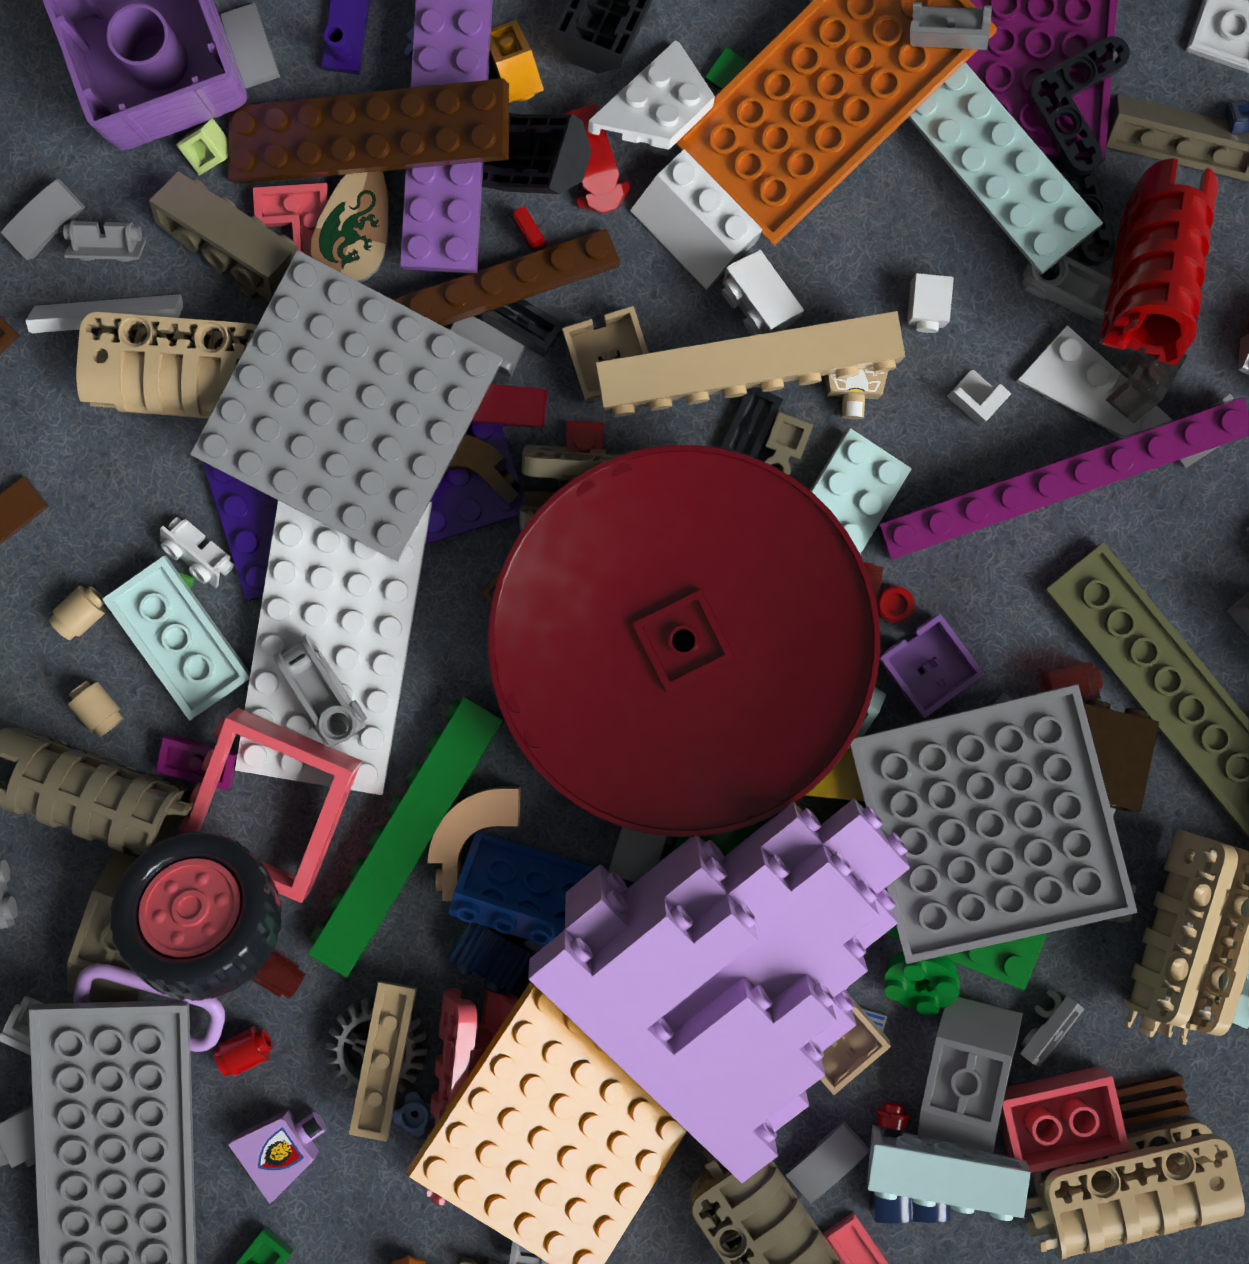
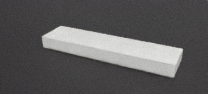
M181 294L40 305L34 306L26 319V324L29 332L43 333L80 330L81 321L91 312L179 318L183 309V300ZM100 321L99 327H97V328H104V327H106V326L102 325V322Z

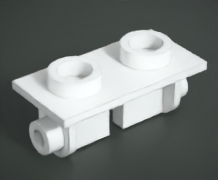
M176 517L168 526L171 531L162 526L160 528L162 549L172 559L178 560L180 558L189 565L190 573L203 584L209 582L213 587L217 588L220 572L226 576L233 569L234 564L230 561L231 557L212 541L202 550L198 547L205 539V535L187 519L181 520L179 517Z

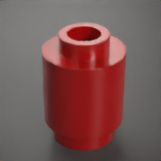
M252 1026L222 1041L220 1047L214 1049L213 1055L218 1069L224 1076L227 1077L231 1074L237 1076L269 1060L273 1044L266 1030H259L256 1026Z

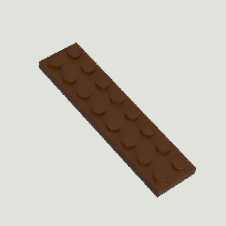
M504 78L243 105L229 112L228 180L235 184L509 160V83Z

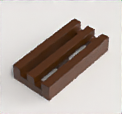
M1176 1073L1116 1086L1117 1097L1174 1086V1091L1120 1102L1121 1112L1177 1100V1104L1123 1115L1124 1127L1189 1113V1105L1185 1100L1187 1098L1186 1091L1182 1086V1083H1184L1182 1075Z

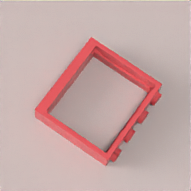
M237 708L226 718L222 716L215 728L214 737L218 738L214 750H209L203 761L201 769L206 771L202 783H197L191 794L189 802L194 803L191 814L184 817L178 834L201 831L236 734L334 775L297 875L295 876L260 861L270 874L279 894L302 903L315 883L362 760Z

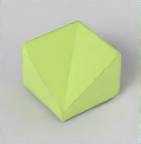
M213 118L188 132L176 144L199 176L226 160L229 156V139Z

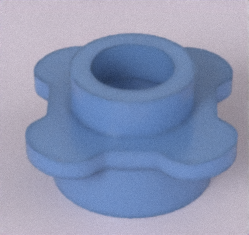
M415 1091L407 1093L405 1103L393 1113L394 1122L401 1125L403 1129L415 1137L423 1135L428 1121L435 1117L430 1112L431 1103L427 1104L420 1099L419 1093ZM417 1111L419 1115L413 1117L412 1112Z

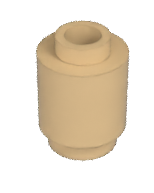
M78 586L53 610L54 615L49 618V622L61 636L68 640L73 639L75 636L80 637L106 613V609L103 606L105 603L102 600L104 597L92 586H89L87 589L83 586Z
M85 681L69 694L73 700L68 706L90 732L95 731L99 737L105 735L124 719L119 713L121 708L99 682L90 685L88 681Z

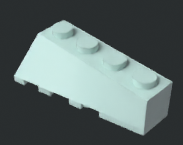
M877 1125L872 1126L867 1184L868 1190L874 1191L877 1197L895 1200L897 1196L913 1198L912 1201L914 1203L927 1207H933L936 1203L951 1205V1209L966 1214H972L974 1210L990 1212V1216L1004 1221H1011L1013 1217L1024 1218L1031 1173L1026 1161L977 1149L973 1150L972 1156L964 1154L965 1150L956 1146V1144L941 1141L932 1147L928 1146L925 1141L918 1139V1135L903 1132L902 1136L895 1138L885 1135L886 1128Z

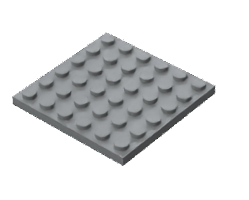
M297 250L190 455L399 562L499 370L503 357Z
M1078 684L855 737L850 746L866 807L869 805L881 818L883 825L880 827L888 835L892 832L896 833L908 849L904 854L910 869L887 886L888 893L896 903L893 910L898 921L896 925L906 964L1138 913Z

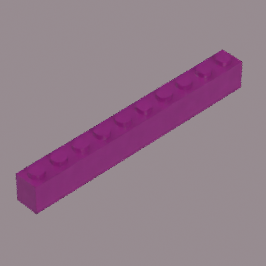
M1244 397L1213 405L879 522L877 530L888 559L893 560L1249 436V412Z

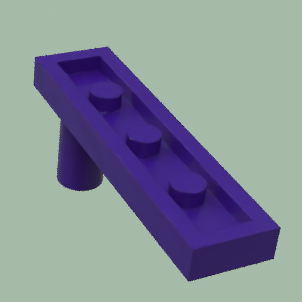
M370 0L330 1L328 23L324 31L323 70L360 75Z

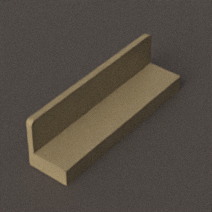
M1117 95L1115 100L1116 114L1107 134L1106 147L1158 160L1176 158L1179 165L1203 171L1206 168H1210L1216 174L1249 181V132L1232 134L1227 120Z

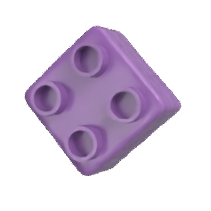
M43 0L86 120L116 149L123 151L135 148L232 112L246 103L247 90L214 0Z

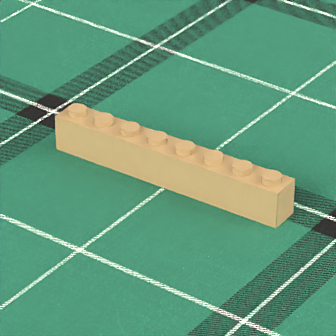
M898 311L601 361L596 362L604 413L612 412L613 417H621L634 414V408L649 405L651 411L663 410L672 407V401L687 399V404H698L709 401V395L724 393L725 398L746 395V389L761 386L762 392L774 391L784 388V382L795 380L799 381V385H810L821 382V376L836 374V379H845L859 375L858 370L873 367L874 373L886 372L896 369V363H900L905 357Z

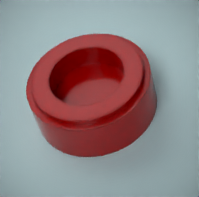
M888 587L877 598L878 614L887 622H903L914 611V598L904 587Z

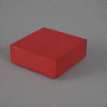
M522 206L514 211V222L531 251L534 250L535 252L545 246L544 236L526 207Z

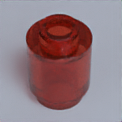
M273 949L267 962L250 980L279 998L283 995L291 999L301 985L306 973L299 969V964Z

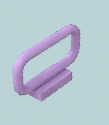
M96 963L88 965L80 971L75 985L73 1003H90L91 984L97 978L168 998L172 997L154 990L131 970L110 964ZM209 998L202 1001L175 999L200 1006L210 1014L205 1035L200 1037L190 1035L191 1051L201 1052L214 1047L221 1036L225 1021V1010L221 1002L217 998Z

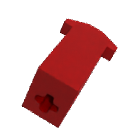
M595 103L565 114H572L583 121L592 151L584 179L580 182L584 196L576 198L578 207L604 214L616 210L625 196L631 191L629 181L624 183L618 182L619 172L605 130L601 129L599 135L588 132L589 120L598 112Z

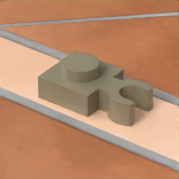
M778 412L765 448L774 451V454L765 463L779 465L782 468V472L790 475L791 468L788 460L792 458L800 461L813 424Z

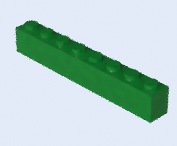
M468 696L464 697L461 702L455 699L444 718L449 723L441 734L436 731L425 748L430 754L423 766L416 763L405 781L410 784L404 797L400 795L395 797L386 812L387 815L391 816L384 829L379 826L367 843V846L372 848L365 861L360 858L357 860L347 877L352 880V883L346 893L339 890L328 910L333 912L326 925L320 922L309 939V942L314 945L308 955L345 978L351 974L429 846L436 829L444 816L452 808L505 720Z

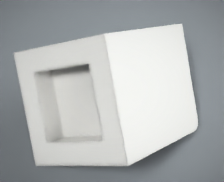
M971 370L947 397L980 426L993 415L1011 393L1001 384L993 388L976 371Z

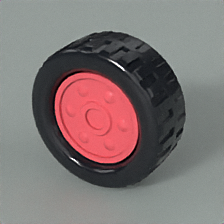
M202 831L174 835L156 843L143 852L129 866L118 883L110 908L112 940L115 948L120 952L119 955L124 963L137 977L161 994H167L172 998L180 1000L190 999L191 1001L217 998L236 990L249 981L269 959L281 930L282 906L278 897L279 892L270 874L259 859L237 840L225 837L219 833Z

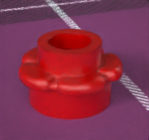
M883 1102V1108L875 1110V1113L878 1114L876 1125L894 1130H906L908 1119L911 1120L912 1116L905 1113L906 1106Z

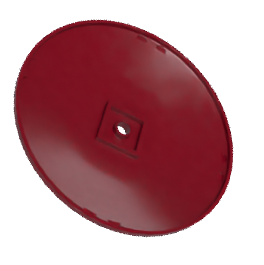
M668 445L634 451L594 466L553 494L533 515L507 555L496 584L488 627V655L497 701L510 732L531 764L556 790L579 807L618 826L647 834L670 837H694L695 835L706 836L726 833L770 818L784 810L790 803H795L832 771L854 740L871 703L880 659V623L871 579L857 547L836 516L813 492L774 466L742 453L700 445ZM681 629L691 631L695 637L693 648L686 652L678 651L672 643L673 635Z

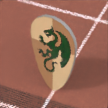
M382 171L346 174L330 196L311 238L310 253L312 258L358 282L366 281L374 275L385 258L389 227V198Z

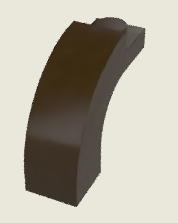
M464 435L446 472L466 470L477 474L487 482L510 508L521 499V496L516 491L521 485L506 469L501 474L497 471L507 462L506 458L497 449L481 439Z

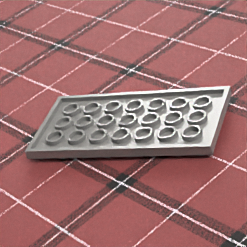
M167 1000L32 1004L29 1009L40 1264H197L189 1002Z

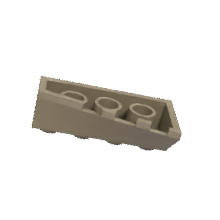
M178 171L149 200L155 223L191 252L195 253L200 249L210 267L220 275L225 271L229 272L241 285L239 290L250 299L257 295L269 305L298 250L295 243L285 235L279 236L268 229L259 218L255 216L249 217L237 209L235 204L228 198H220L210 192L200 180L196 178L190 179Z

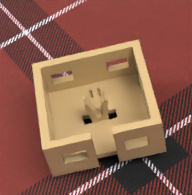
M634 306L604 315L606 327L594 330L592 319L562 328L585 404L602 399L596 362H599L598 357L602 356L604 361L613 360L618 356L617 351L620 353V358L648 354Z
M851 996L850 998L855 1005L852 1011L856 1026L823 1051L824 1057L821 1058L825 1076L820 1080L833 1095L839 1092L891 1047L887 1036Z

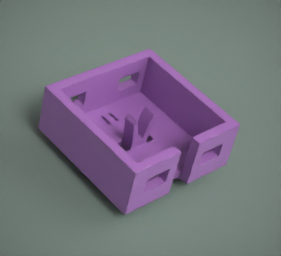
M935 614L913 630L911 633L915 638L908 643L906 640L898 641L880 654L879 659L881 666L919 718L924 719L985 675L941 614ZM920 667L925 671L922 675L917 670Z

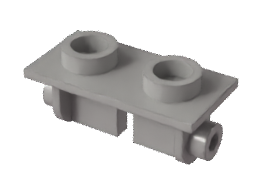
M71 221L70 224H65L63 227L64 238L71 240L64 257L79 258L84 261L95 259H116L120 262L139 260L146 244V237H142L141 227L134 226L133 222H105V234H100L98 222Z

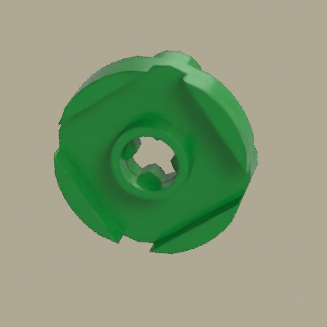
M901 951L893 955L886 965L884 994L887 998L897 1001L903 1006L917 1010L923 1016L931 1017L937 1015L939 1009L946 1008L957 1000L960 993L961 979L957 975V966L947 956L906 964L904 952ZM927 979L929 982H921V980Z

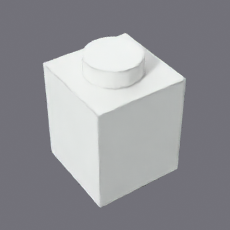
M916 273L910 284L907 325H916V331L936 333L939 328H944L950 322L954 277Z

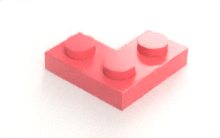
M327 183L254 187V216L259 218L266 227L292 226L293 242L297 249L312 257L310 253L311 238L318 219L330 198L329 186Z

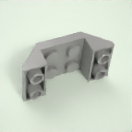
M958 996L953 1004L944 1008L920 1111L918 1139L932 1145L941 1141L956 1144V1146L965 1150L964 1154L972 1156L973 1150L976 1149L993 1153L1012 1058L1020 1030L1022 1012Z

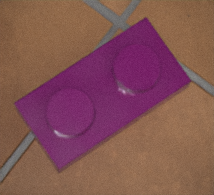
M166 734L162 738L156 772L202 783L206 771L201 769L203 761L209 750H214L215 746ZM230 750L216 788L229 790L232 787L238 751Z

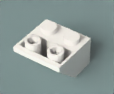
M761 250L726 267L722 283L725 288L722 289V294L732 308L739 306L747 317L743 322L752 336L782 331L801 318L804 309Z

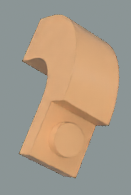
M521 786L492 787L478 791L460 801L444 816L433 834L428 852V863H442V869L436 870V891H442V901H452L453 893L461 874L462 849L469 836L486 827L519 826Z

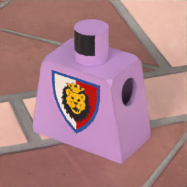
M288 1109L240 1132L228 1145L270 1204L315 1159L319 1150L312 1140L325 1132L327 1128L317 1112H312L299 1122L292 1111Z

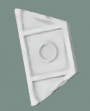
M675 40L589 120L588 132L599 135L601 129L623 133L622 140L634 143L645 142L651 146L669 150L713 107L715 96L681 44Z

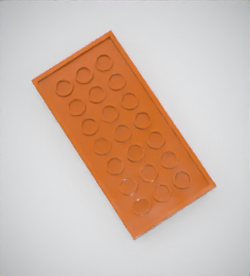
M813 0L715 96L713 107L675 144L681 150L685 149L762 228L761 234L775 246L978 51L976 49L911 46L910 26L913 20V2H922V6L978 9L970 0ZM992 22L990 23L989 39L997 32V27Z

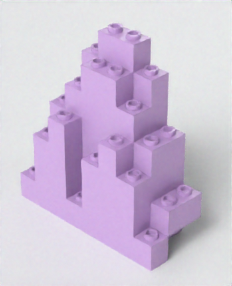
M852 799L823 824L819 822L817 817L808 808L802 811L794 802H791L784 810L777 813L726 856H723L720 849L711 840L705 842L697 835L690 837L628 889L617 873H609L600 864L566 892L565 930L529 959L528 979L726 1169L743 1183L778 1157L775 1142L777 1137L776 1131L809 1106L806 1090L825 1076L821 1059L824 1057L823 1051L856 1026L852 1011L855 1005L847 994L846 989L868 972L863 957L866 954L865 949L898 924L893 910L896 903L884 888L910 869L904 854L908 849L896 833L892 832L888 835L880 827L883 825V822L869 805L863 808L855 799Z

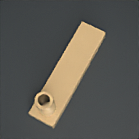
M386 981L378 982L349 1135L385 1142L388 1140L417 987Z

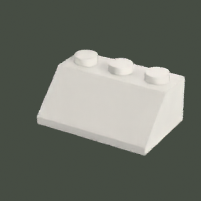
M685 149L657 174L630 210L706 290L725 273L726 267L738 261L760 239L762 228Z

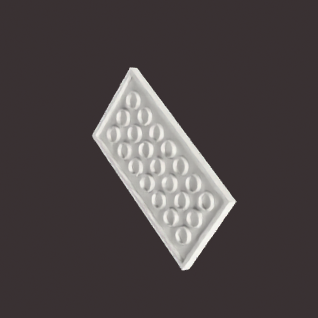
M278 500L245 711L324 744L313 728L315 725L274 660L275 653L286 652L300 643L301 637L307 634L315 642L351 700L357 701L367 717L364 721L365 727L359 730L352 738L334 747L329 744L327 746L362 760L351 790L383 795L432 502H429L399 562ZM305 654L295 659L293 662L296 663L300 659L304 658ZM342 713L333 714L331 719L332 726L339 732H346L349 728L348 718ZM240 736L235 771L331 787L334 775Z

